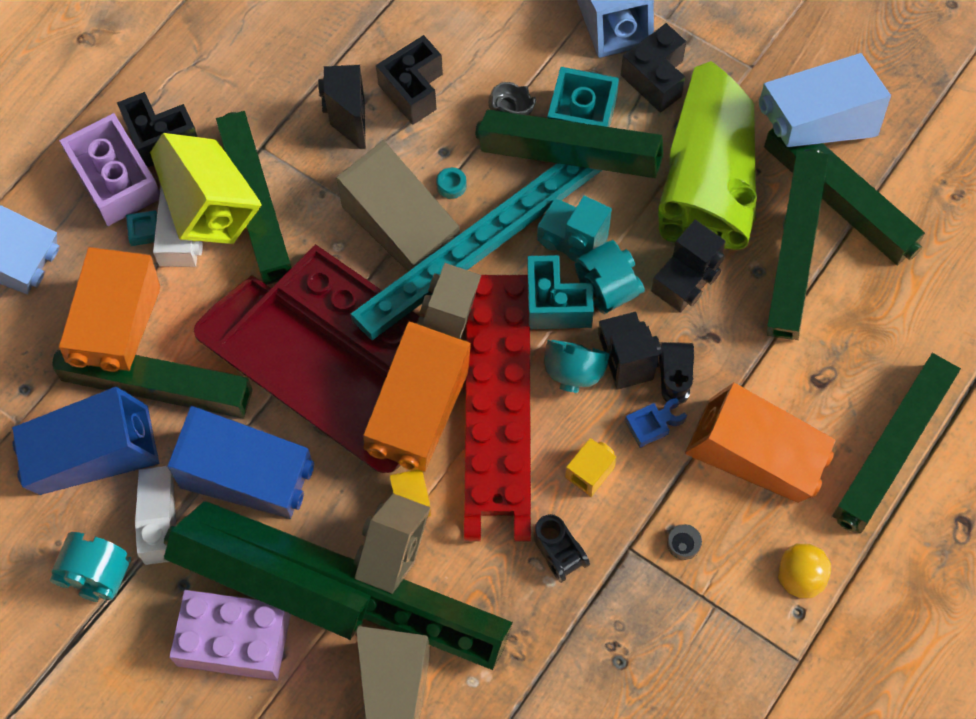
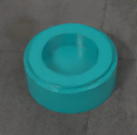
M454 167L443 169L436 178L439 194L448 199L462 196L467 188L465 174L460 169Z

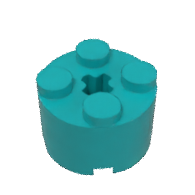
M614 240L607 241L575 259L577 261L575 263V270L580 283H592L593 296L597 298L593 301V305L602 314L622 306L645 292L643 283L638 276H635L632 269L635 266V261L631 253L627 249L621 251Z
M69 532L51 570L50 582L63 588H69V586L80 590L78 595L89 601L98 602L99 597L112 601L117 595L131 557H126L128 553L124 549L107 540L95 537L93 541L82 540L85 533Z

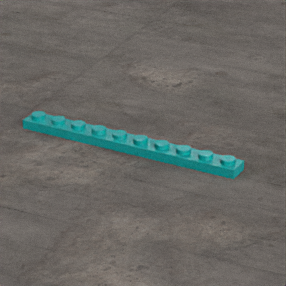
M555 164L352 312V321L371 340H374L420 306L425 295L432 296L433 293L428 291L434 273L441 274L444 263L465 270L470 269L543 215L555 197L563 200L602 170Z

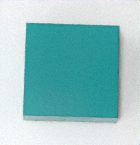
M156 210L126 215L128 239L131 246L154 243L158 214Z

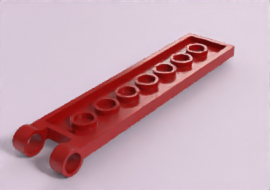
M481 275L467 319V342L471 343L466 377L464 541L481 542V516H514V542H531L527 275ZM501 497L502 502L495 503L493 501V498Z

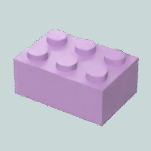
M115 113L59 140L70 163L107 226L159 200L160 191L155 179Z
M184 590L170 658L177 667L278 681L291 614L255 599Z

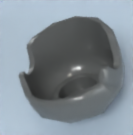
M501 82L493 87L488 103L490 110L530 115L535 106L536 97L531 98L527 86H518L512 82Z

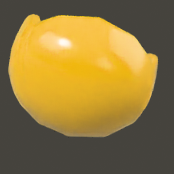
M796 543L790 546L788 550H785L782 555L778 579L789 594L798 598H814L824 591L831 574V563L822 549L812 544Z

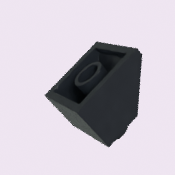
M360 65L324 66V78L318 79L319 96L322 97V112L328 113L329 122L332 127L358 148L365 149V95Z

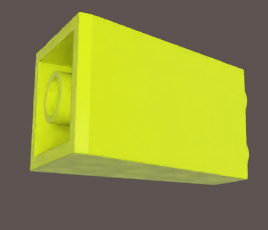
M162 133L150 152L178 238L180 240L234 244L262 205L219 142L215 139Z

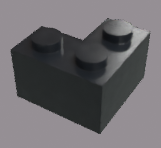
M667 23L625 53L622 57L621 76L660 113L682 97L685 76L675 67L683 62L687 41Z
M423 35L376 65L379 87L412 125L437 110L435 89L430 83L443 75L442 54Z
M145 92L117 102L133 143L147 167L154 165L150 152L162 133L198 137L184 104L155 115Z
M694 220L676 240L673 256L654 276L651 292L680 313L688 304L693 306L701 297L703 292L701 289L705 284L709 283L711 285L721 273L719 266L725 258L723 250L726 241L697 220Z
M636 311L599 321L598 336L603 351L610 353L608 365L616 389L653 380L655 370L659 367L658 355L662 353L658 337L652 336L649 326H646L644 321H639Z

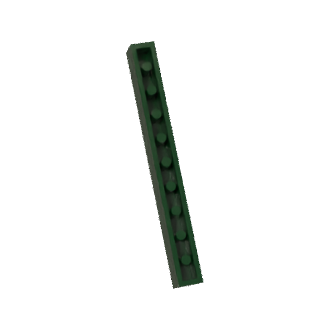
M203 501L187 516L371 595L364 617L368 621L393 631L428 636L429 645L491 670L494 669L505 649L513 624L509 620L405 579L402 580L393 594L355 579L358 566L354 564V559L207 501Z

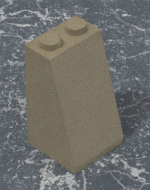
M384 140L336 177L342 208L407 271L413 269L460 234L459 225Z
M358 626L357 641L366 719H420L431 654L428 636Z

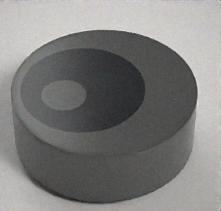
M678 525L669 534L667 541L668 549L678 559H692L701 548V535L691 525Z

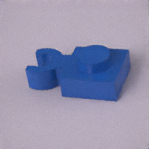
M678 399L667 401L664 409L658 410L655 403L625 416V422L639 448L669 435L670 430L667 425L679 426L686 421V413L674 416L670 412V410L678 407Z

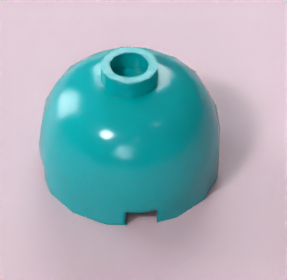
M547 340L544 365L548 375L553 380L561 383L560 389L578 393L580 387H591L600 381L608 366L610 353L593 348L591 351V349L575 343Z

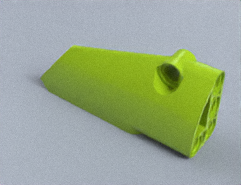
M712 61L694 67L672 143L669 162L670 169L658 208L659 232L665 240L676 243V240L691 223L697 220L726 241L724 249L740 250L748 245L752 225L756 220L754 103L724 70Z

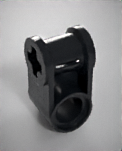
M661 342L662 353L659 355L661 394L666 402L671 399H678V405H681L688 400L690 388L693 384L694 345L693 343Z
M547 514L538 520L534 534L535 543L560 583L566 580L568 574L578 568L590 566V561L585 551L574 539L560 517ZM546 527H552L558 532L559 536L555 539H547L541 534V530Z

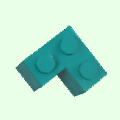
M585 195L577 207L555 197L538 224L537 241L549 250H558L566 254L572 261L577 263L576 258L607 241L612 208Z
M559 255L528 256L527 278L530 329L592 328L594 314L592 283L560 284Z

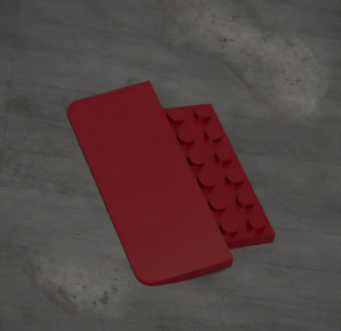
M315 244L272 288L251 275L215 303L196 322L194 335L200 343L372 469L380 473H391L401 466L398 462L391 459H378L371 456L364 450L363 435L409 321L416 324L420 316L411 311L374 340H371L352 321L351 313L382 290Z

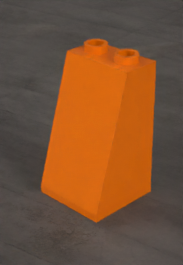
M88 247L59 345L66 363L81 368L86 367V365L101 367L110 372L130 370L161 288L151 255Z
M409 321L363 435L364 450L375 458H388L396 461L405 469L412 471L418 469L426 472L467 377L471 343Z
M733 382L709 399L685 454L799 503L808 498L815 497L822 486L820 477L823 470L829 466L833 459L834 452L831 450L836 440Z

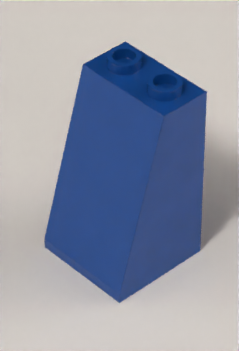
M118 387L108 389L12 427L14 435L12 446L17 455L19 465L17 472L18 480L23 488L39 495L160 464L148 405Z
M191 406L167 467L180 489L291 519L294 509L299 510L304 497V491L301 489L305 479L309 480L312 476L314 461L307 447Z

